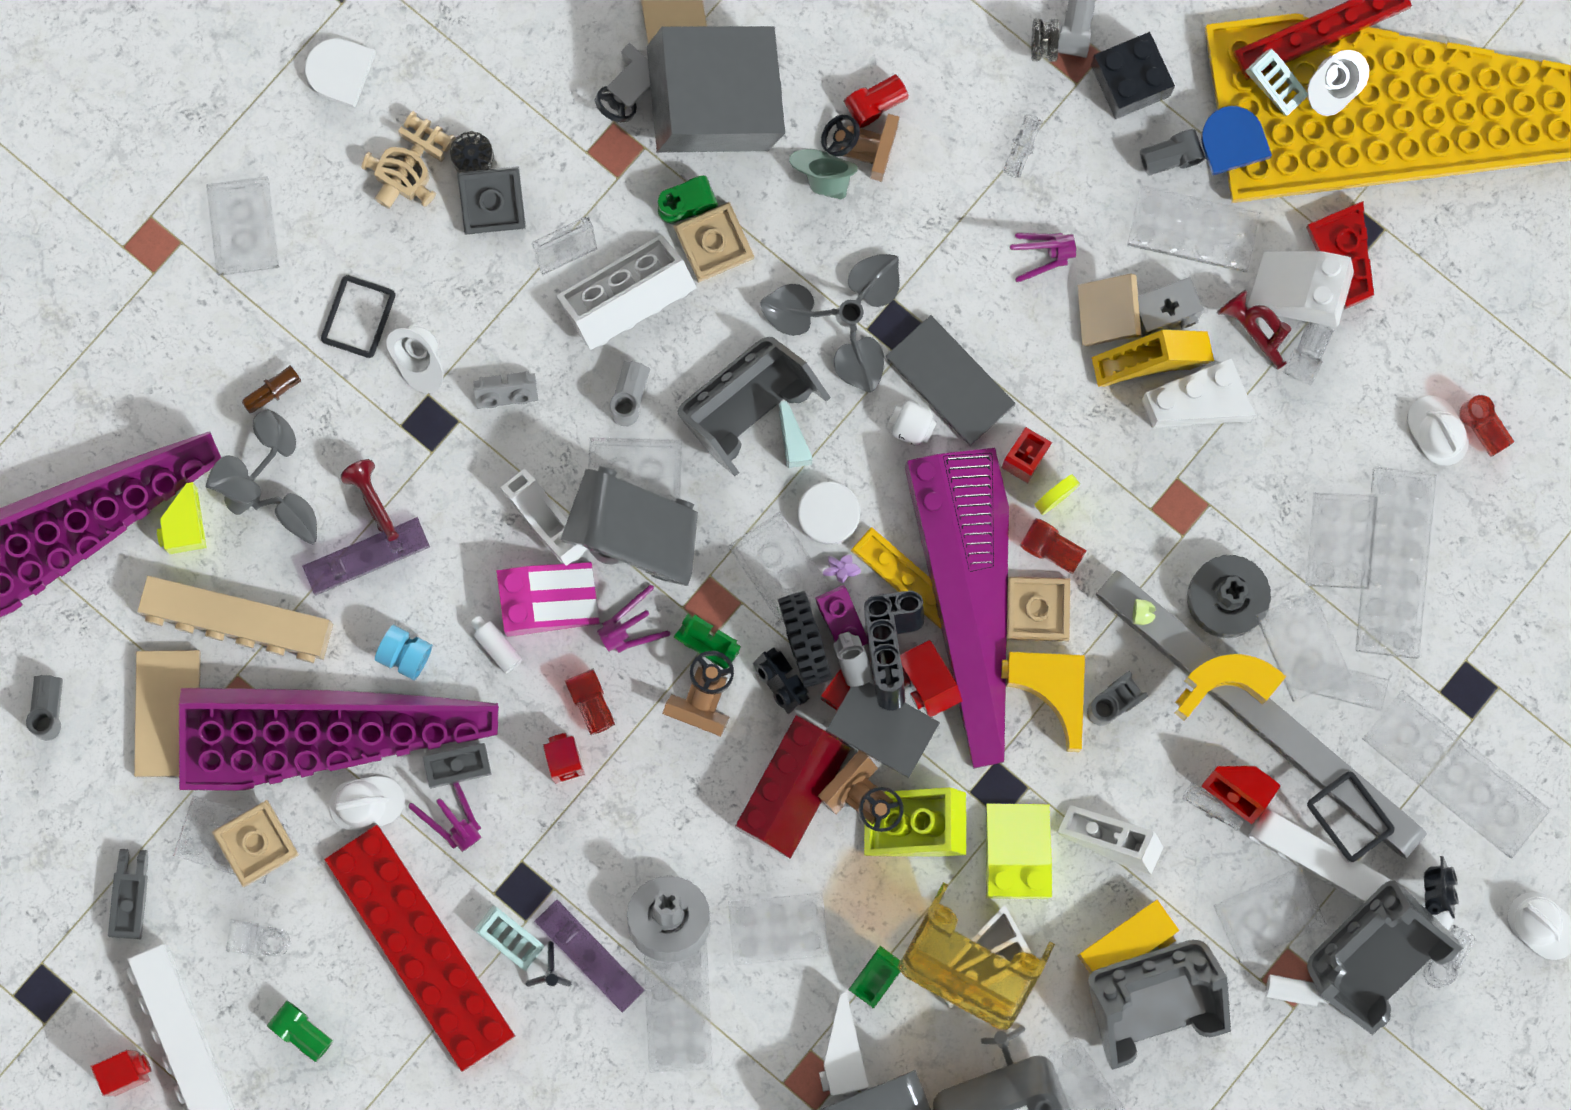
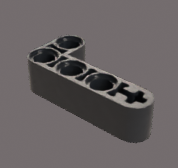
M914 591L874 595L869 597L864 603L865 627L877 702L882 709L889 711L897 710L905 703L904 675L897 634L918 631L924 624L923 599L921 595Z

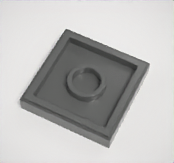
M519 166L458 172L465 235L526 229Z

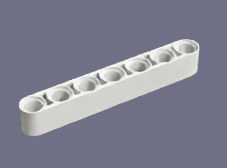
M1268 809L1261 813L1249 834V838L1361 904L1367 901L1383 884L1390 881L1389 878L1358 860L1349 862L1339 849ZM1406 889L1423 907H1425V899ZM1445 911L1438 915H1433L1449 930L1454 921L1449 913Z

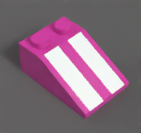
M592 562L571 563L567 566L565 564L496 570L504 632L507 637L600 624Z

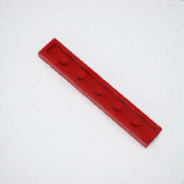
M1349 0L1234 51L1233 55L1247 81L1251 77L1245 71L1269 49H1273L1284 63H1288L1404 12L1412 7V3L1410 0ZM1269 64L1261 71V73H1265L1271 70L1273 66Z

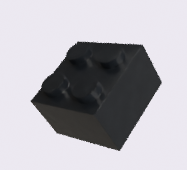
M1150 32L1094 54L1091 67L1115 119L1171 97L1175 85Z

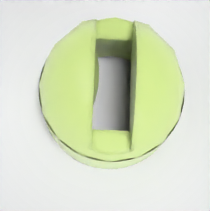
M1135 599L1132 615L1133 624L1146 625L1153 622L1156 617L1153 614L1156 611L1155 606L1149 601Z

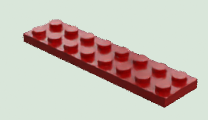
M378 824L324 859L461 1072L516 1037Z

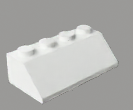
M661 234L563 291L556 297L580 337L589 349L592 350L597 346L606 344L609 339L617 334L630 330L636 323L646 317L659 313L662 308L675 300L686 297L689 292L697 287L683 259Z

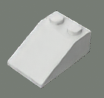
M1322 251L1264 252L1247 308L1263 305L1270 308L1278 316L1338 328L1354 274L1351 257Z

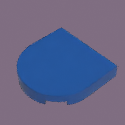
M1237 106L1223 107L1211 114L1203 127L1201 142L1212 176L1264 161L1272 156L1260 121L1252 112L1245 108Z

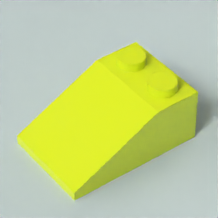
M951 787L895 791L903 803V816L898 825L889 831L879 832L868 828L864 824V856L941 857L966 855V792ZM884 792L893 800V802L897 801L895 796L892 795L890 792ZM899 806L891 808L889 815L881 819L880 828L888 827L895 822L899 814Z
M986 804V899L1052 898L1050 804Z

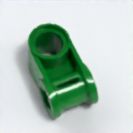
M705 175L694 177L685 183L665 189L658 197V215L661 220L670 224L700 215L718 206L712 187ZM671 202L673 206H676V209L672 210L670 206H666V203Z

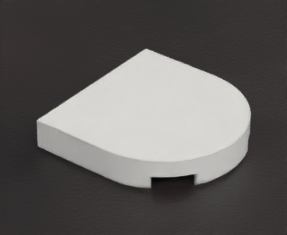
M344 39L325 40L316 45L309 53L305 65L306 77L310 86L318 95L355 108L376 52L374 49Z

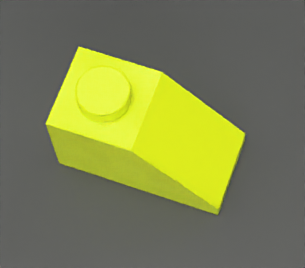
M193 482L186 483L160 518L161 528L157 529L159 546L164 547L169 554L207 548L198 488Z

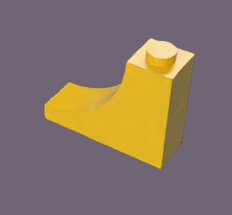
M1161 330L1091 357L1098 387H1106L1121 381L1155 373L1191 370L1214 361L1208 331Z
M1009 652L1007 660H1002L1001 678L1007 679L1006 687L1022 689L1043 700L1053 710L1062 725L1067 752H1080L1082 750L1085 655Z

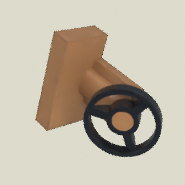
M888 114L883 132L879 134L861 129L858 122L849 115H838L832 118L824 127L821 135L822 147L832 156H845L873 164L870 179L882 182L900 117ZM842 120H851L853 126L847 125L846 129L842 124ZM836 124L837 130L833 134V143L828 148L827 137L831 128Z
M706 651L699 654L693 660L690 667L692 684L687 698L683 699L671 694L662 714L721 737L730 717L716 712V708L722 692L733 681L734 667L730 659L718 651ZM717 656L723 659L729 668L720 669L716 664H707L703 657ZM697 662H699L700 665H701V667L698 666L697 671H696L695 676H694V674H693V668H694L695 664H696ZM730 674V679L726 683L728 677H725V675Z
M860 750L818 796L826 807L836 815L847 803L859 813L862 822L874 831L884 832L893 829L898 825L903 816V803L899 795L889 788L877 787L868 780L878 768L870 757ZM882 790L890 792L897 801L893 802ZM899 806V814L895 822L888 827L880 828L881 819L889 815L891 808Z

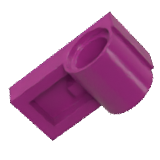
M844 585L815 597L816 604L834 642L838 640V635L850 632L852 635L859 636L862 646L868 644L865 630Z

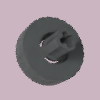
M1221 555L1203 564L1195 573L1188 587L1187 603L1192 618L1204 631L1220 638H1236L1252 631L1264 619L1270 607L1271 589L1267 577L1253 561L1237 555ZM1230 586H1232V590L1235 591V599H1233L1232 594H1226V591L1230 588ZM1215 604H1218L1222 609H1225V610H1228V611H1233V612H1225V611L1221 610V609H1220L1217 605H1215Z

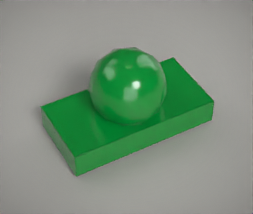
M879 946L848 990L874 1009L906 964L882 946Z

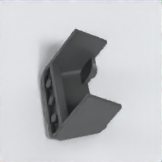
M765 337L757 341L686 399L678 408V415L713 458L732 475L736 476L740 472L732 463V460L738 456L742 446L738 439L739 435L783 399L788 403H802L809 398L812 392L825 401H828L831 397L806 361L774 337Z

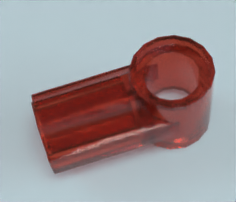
M1477 395L1467 400L1461 406V420L1472 428L1490 457L1515 442L1495 413V405L1489 397ZM1472 404H1477L1482 408V418H1478L1472 413Z
M1035 518L1020 543V547L1029 554L1039 559L1045 558L1072 575L1087 551L1061 536L1055 527L1038 518Z
M594 668L565 680L575 706L578 705L591 736L615 726L613 716L603 697L604 691Z

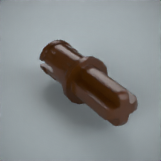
M289 365L270 380H263L264 385L242 400V404L249 413H254L274 398L277 401L280 400L279 396L302 381L293 367Z

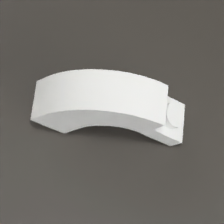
M525 468L500 487L521 516L560 562L567 566L572 561L578 560L588 549L582 545L577 544L575 546L560 540L567 519Z

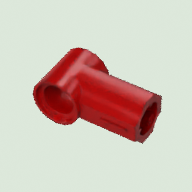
M895 74L869 89L864 87L856 90L847 96L843 102L851 116L858 122L859 127L863 128L879 119L883 112L909 99V95L901 78Z

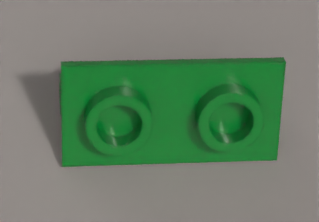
M687 614L682 622V626L673 638L699 654L706 651H718L726 655L733 662L741 648L737 644L738 640L733 639L719 629L712 636L709 634L713 627L711 624L699 618L696 614L694 616ZM717 656L705 657L723 669L729 667L723 659Z

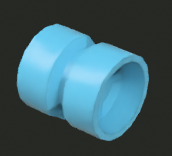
M392 625L378 647L375 661L390 669L397 666L400 674L415 681L427 663L433 645L419 637L410 639L409 632Z

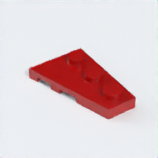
M1364 201L1306 226L1317 251L1351 257L1354 274L1344 310L1374 296L1371 262L1367 247V228H1365Z

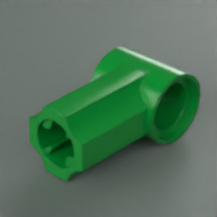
M286 1000L266 1026L287 1043L291 1042L307 1057L317 1062L330 1048L333 1040L312 1024L305 1013Z

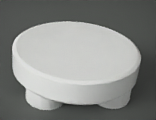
M836 482L816 484L808 489L801 498L798 507L799 525L803 532L815 542L826 545L841 544L855 532L859 524V502L854 493L842 484Z

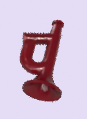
M1244 290L1221 307L1217 314L1228 315L1237 319L1268 359L1277 367L1276 369L1279 370L1287 362L1283 360L1277 349L1291 331V327L1287 323L1281 322L1276 314L1266 306L1255 305L1247 310L1246 296L1248 292ZM1257 318L1265 320L1274 332L1270 339L1257 325Z
M365 459L349 465L340 476L341 481L344 484L355 485L361 490L364 502L372 518L377 523L378 530L386 534L388 541L397 539L399 534L395 531L393 523L371 483V474L375 469L374 462Z

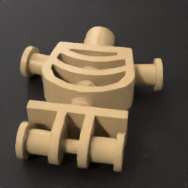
M412 111L407 117L404 127L407 129L411 127L416 130V133L413 134L403 127H400L398 130L400 137L414 145L410 150L391 147L384 151L381 159L372 157L371 152H367L363 159L361 168L364 170L367 168L375 170L376 180L383 184L374 199L388 209L391 208L399 194L410 201L417 196L422 201L421 205L423 207L429 205L435 198L436 193L434 191L430 192L425 188L429 182V172L420 156L423 152H426L442 162L444 154L434 147L435 143L441 145L443 151L447 152L452 147L456 137L443 133V128L437 126L434 130L431 129L430 120L425 119L423 121L417 117L416 112ZM425 134L430 135L427 141L422 140ZM394 157H405V159L401 161L394 159ZM415 164L420 166V168L422 169V176L420 177V179L413 169ZM408 174H409V175L413 178V180L416 182L413 186L410 184V182H409L408 179L406 178V177L408 176Z

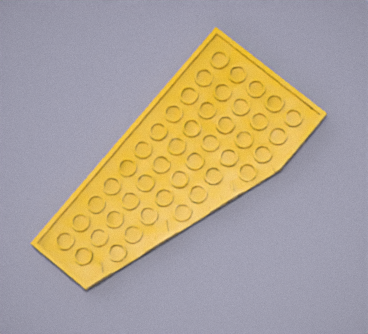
M1293 13L1205 25L1204 29L1217 110L1223 107L1237 106L1252 112L1262 125L1272 154L1270 159L1227 171L1231 203L1571 161V65L1547 60L1525 59L1494 53V50L1447 42L1446 44L1399 35V32L1367 27L1285 63L1308 93L1307 89L1310 79L1318 70L1323 60L1344 50L1358 52L1366 59L1369 67V77L1366 86L1335 115L1324 116L1318 114L1311 107L1307 96L1288 116H1285L1252 78L1247 81L1245 80L1233 53L1239 48L1308 19V17H1304L1303 14ZM1277 72L1268 82L1273 85L1281 75ZM1285 81L1275 91L1279 95L1289 84ZM1294 89L1283 99L1285 104L1297 95Z

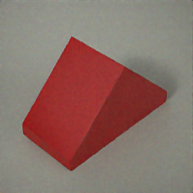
M1025 427L1005 457L1001 468L1028 484L1052 442Z

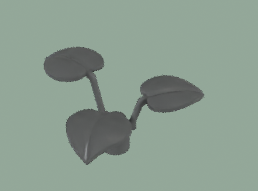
M881 254L858 262L850 271L848 286L859 295L856 300L844 301L837 309L811 311L814 306V298L806 287L799 284H787L779 287L761 300V309L768 322L775 329L792 336L804 334L809 330L811 325L810 317L834 315L841 326L850 328L851 344L842 345L835 353L834 368L837 375L849 385L868 393L873 392L883 375L884 354L880 344L872 337H864L856 341V324L862 319L864 314L861 305L863 298L870 306L874 307L885 306L895 299L900 285L899 258L896 255Z
M269 409L261 411L254 417L253 430L257 439L264 446L271 448L268 456L250 476H248L246 465L240 459L231 455L224 456L212 467L205 487L225 495L224 501L227 508L236 515L242 514L250 507L258 510L262 506L277 504L275 514L280 523L288 531L313 545L317 540V520L314 510L305 499L294 493H288L284 499L275 497L259 500L261 489L254 482L256 477L275 457L277 452L285 457H289L296 448V437L289 423L274 411Z

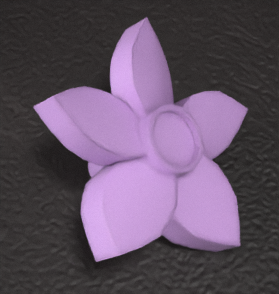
M852 554L842 557L841 561L828 556L831 567L823 571V576H834L837 574V580L844 583L847 576H856L861 573V569L856 564H853Z

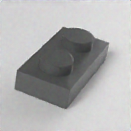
M485 743L423 756L430 789L492 775Z

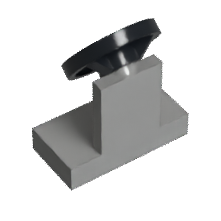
M631 43L621 51L622 60L628 66L608 86L602 87L595 97V104L598 110L606 118L615 122L630 121L637 111L636 102L650 88L648 59ZM601 100L608 102V105L613 110H616L618 115L609 112L603 106ZM625 106L628 109H632V113L628 116H625Z

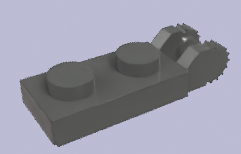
M120 849L117 872L114 873L108 937L142 939L148 876H146L148 850H140L137 856V871L135 875L126 874L129 852L128 849Z

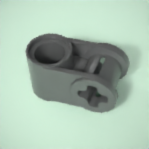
M1130 671L1109 685L1105 691L1096 696L1089 704L1087 715L1093 724L1105 726L1148 697L1147 693H1142L1132 680L1133 674ZM1099 702L1106 703L1111 711L1110 716L1102 717L1097 714L1096 704Z

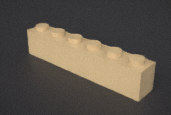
M148 575L137 611L145 617V622L153 625L163 626L165 621L176 624V630L193 634L194 629L206 631L205 637L223 641L224 636L236 639L235 644L248 648H254L255 644L267 646L266 652L284 656L285 651L296 653V659L309 663H314L315 658L324 660L333 628V623L328 619Z

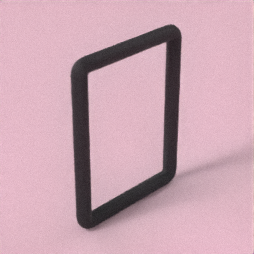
M349 275L344 276L322 332L321 341L324 344L366 358H372L375 355L396 296L394 290ZM347 281L389 295L369 352L327 338Z
M1351 771L1343 774L1307 802L1308 809L1349 862L1357 861L1394 833V825L1357 776ZM1349 778L1388 828L1354 855L1349 853L1313 805Z

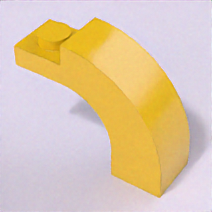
M1229 654L1213 658L1197 667L1184 680L1193 690L1190 691L1186 688L1175 701L1179 708L1174 714L1183 721L1186 720L1209 691L1216 687L1228 685L1245 690L1261 704H1264L1287 676L1270 663L1249 655Z

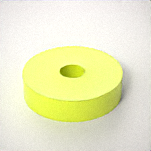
M1073 474L1069 475L1043 495L1034 504L1035 508L1041 515L1046 514L1080 486V482Z

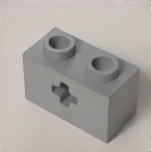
M1190 277L1138 296L1142 337L1161 330H1169L1179 325L1182 329L1193 326L1199 322L1198 318L1204 312ZM1165 305L1167 309L1174 308L1172 316H1170L1168 312L1162 313V309Z

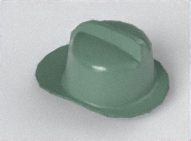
M803 149L792 153L789 158V163L793 168L807 175L810 188L814 193L840 200L846 197L850 176L858 171V166L855 163L832 156L821 150Z

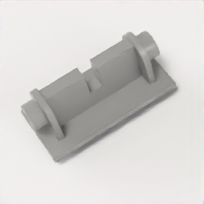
M529 371L507 374L508 384H502L501 375L479 377L478 381H473L477 409L539 401L535 373L529 374Z

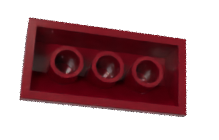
M796 715L738 819L735 829L791 859L822 802L818 797L819 794L836 777L851 748L823 729Z

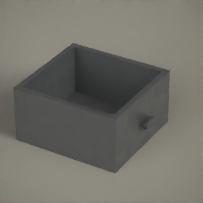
M775 26L661 27L647 45L657 153L769 151L785 134Z

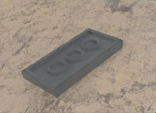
M932 315L886 355V359L969 446L974 444L1016 404Z

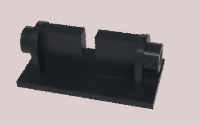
M774 647L767 652H763L753 662L758 677L763 682H766L773 692L776 703L784 708L787 714H790L798 705H802L810 699L807 695L808 689L804 687L797 674L789 679L786 678L785 674L793 668L781 650L777 651Z
M1440 856L1441 865L1429 867L1424 872L1425 908L1432 915H1438L1449 910L1452 919H1454L1455 905L1459 904L1454 885H1458V880L1453 866L1448 867L1444 856Z

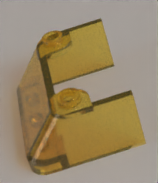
M943 882L899 963V969L909 980L995 1028L1009 1029L1013 1026L1038 981L1055 944L1049 941L1040 958L1031 953L1019 952L1014 955L1011 962L954 931L958 924L956 915L949 907L940 904L948 887V884Z

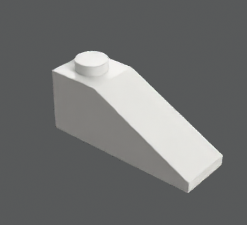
M1072 805L1069 806L1058 830L1059 835L1123 866L1147 874H1152L1163 849V845L1154 831Z
M847 993L840 994L824 1060L825 1071L819 1072L823 1091L829 1090L831 1096L869 1087Z

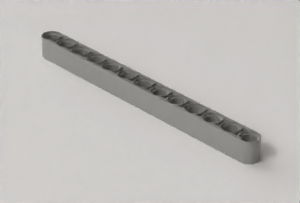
M1116 570L1096 593L1101 602L1188 676L1201 664L1220 656L1122 572ZM1135 599L1149 601L1155 606L1156 611L1153 614L1156 617L1153 622L1146 625L1133 624L1132 615ZM1229 685L1216 687L1208 692L1320 789L1323 790L1346 772H1353L1394 825V833L1382 842L1401 857L1407 859L1427 835L1423 828L1270 698L1264 704H1261L1245 690ZM1350 778L1327 794L1375 836L1378 837L1388 829Z

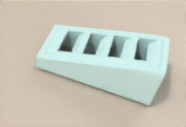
M1273 49L1264 52L1245 71L1285 116H1288L1308 96L1306 90ZM1271 64L1273 68L1264 76L1261 71ZM1278 72L1281 77L1271 85L1268 81ZM1286 81L1289 86L1278 95L1275 90ZM1294 89L1297 95L1285 104L1283 99Z
M783 401L779 404V415L786 465L788 468L812 465V455L790 405H788L787 401Z
M496 906L491 907L474 929L477 934L524 971L528 969L545 947ZM498 917L502 921L490 935L486 931ZM507 926H510L512 928L511 931L500 943L497 938ZM517 934H520L522 938L511 951L507 949ZM529 941L532 946L520 959L517 955Z

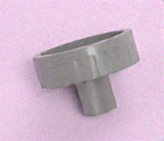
M661 876L647 881L633 894L628 905L627 922L630 937L641 953L656 961L677 962L692 956L703 946L710 931L709 905L704 893L691 881L678 876ZM684 915H685L684 924L682 925V927H681L679 930H677L676 932H672V933H664V932H661L662 930L670 931V930H675L676 928L680 927V925L682 924V922H683V920H684Z

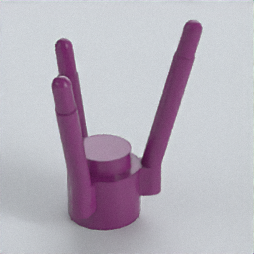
M1016 233L1015 238L1044 240L1045 242L1011 244L1009 247L1010 250L1048 248L1049 257L1056 258L1055 261L1015 278L1016 282L1030 279L1056 267L1067 266L1068 259L1076 258V243L1073 234Z
M649 585L612 618L603 622L604 627L597 630L608 652L616 648L618 653L627 648L670 636L671 633L667 630L624 641L629 638L626 629L647 617L649 611L645 610L623 624L619 620L653 591V585Z
M459 782L454 783L453 786L469 823L465 819L459 822L442 799L436 800L442 812L454 826L449 830L452 835L413 803L408 805L409 809L446 839L453 849L458 846L461 852H463L482 838L478 832L481 827L474 818Z

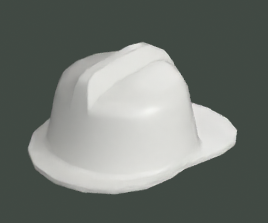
M1344 50L1323 60L1318 70L1310 79L1307 89L1311 107L1318 114L1324 116L1335 115L1341 111L1366 86L1369 77V67L1366 59L1358 52Z
M412 324L408 328L395 329L389 333L386 340L387 349L406 382L416 391L425 394L438 390L443 383L444 372L437 358L438 342L435 336L417 324Z
M1425 396L1415 401L1408 411L1407 423L1425 456L1437 465L1449 466L1459 462L1468 450L1469 437L1464 424L1454 408L1446 400L1438 396Z
M385 776L350 780L340 784L333 791L330 798L329 811L332 819L340 827L347 830L368 829L377 824L384 826L394 822L401 815L405 805V796L402 788L396 781Z
M1529 892L1521 894L1513 900L1508 910V922L1511 930L1518 938L1544 959L1558 960L1565 958L1571 953V917L1541 893Z

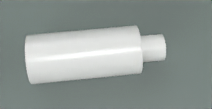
M480 615L471 621V625L476 630L475 638L505 674L512 671L522 662L523 659L492 621L486 623Z
M1271 974L1268 977L1265 996L1268 998L1315 1007L1318 1005V1002L1329 1004L1327 1000L1320 996L1315 984L1312 982Z

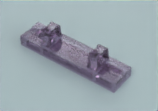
M418 517L395 526L394 529L399 536L393 541H388L383 531L302 565L314 595H319L430 548ZM339 559L342 560L345 570L343 569Z
M558 899L534 921L622 1013L646 991ZM578 932L568 943H566L570 936Z

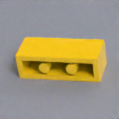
M1157 899L1077 956L1091 974L1099 968L1147 954L1156 947L1159 949L1168 947L1176 941L1173 935L1180 930Z

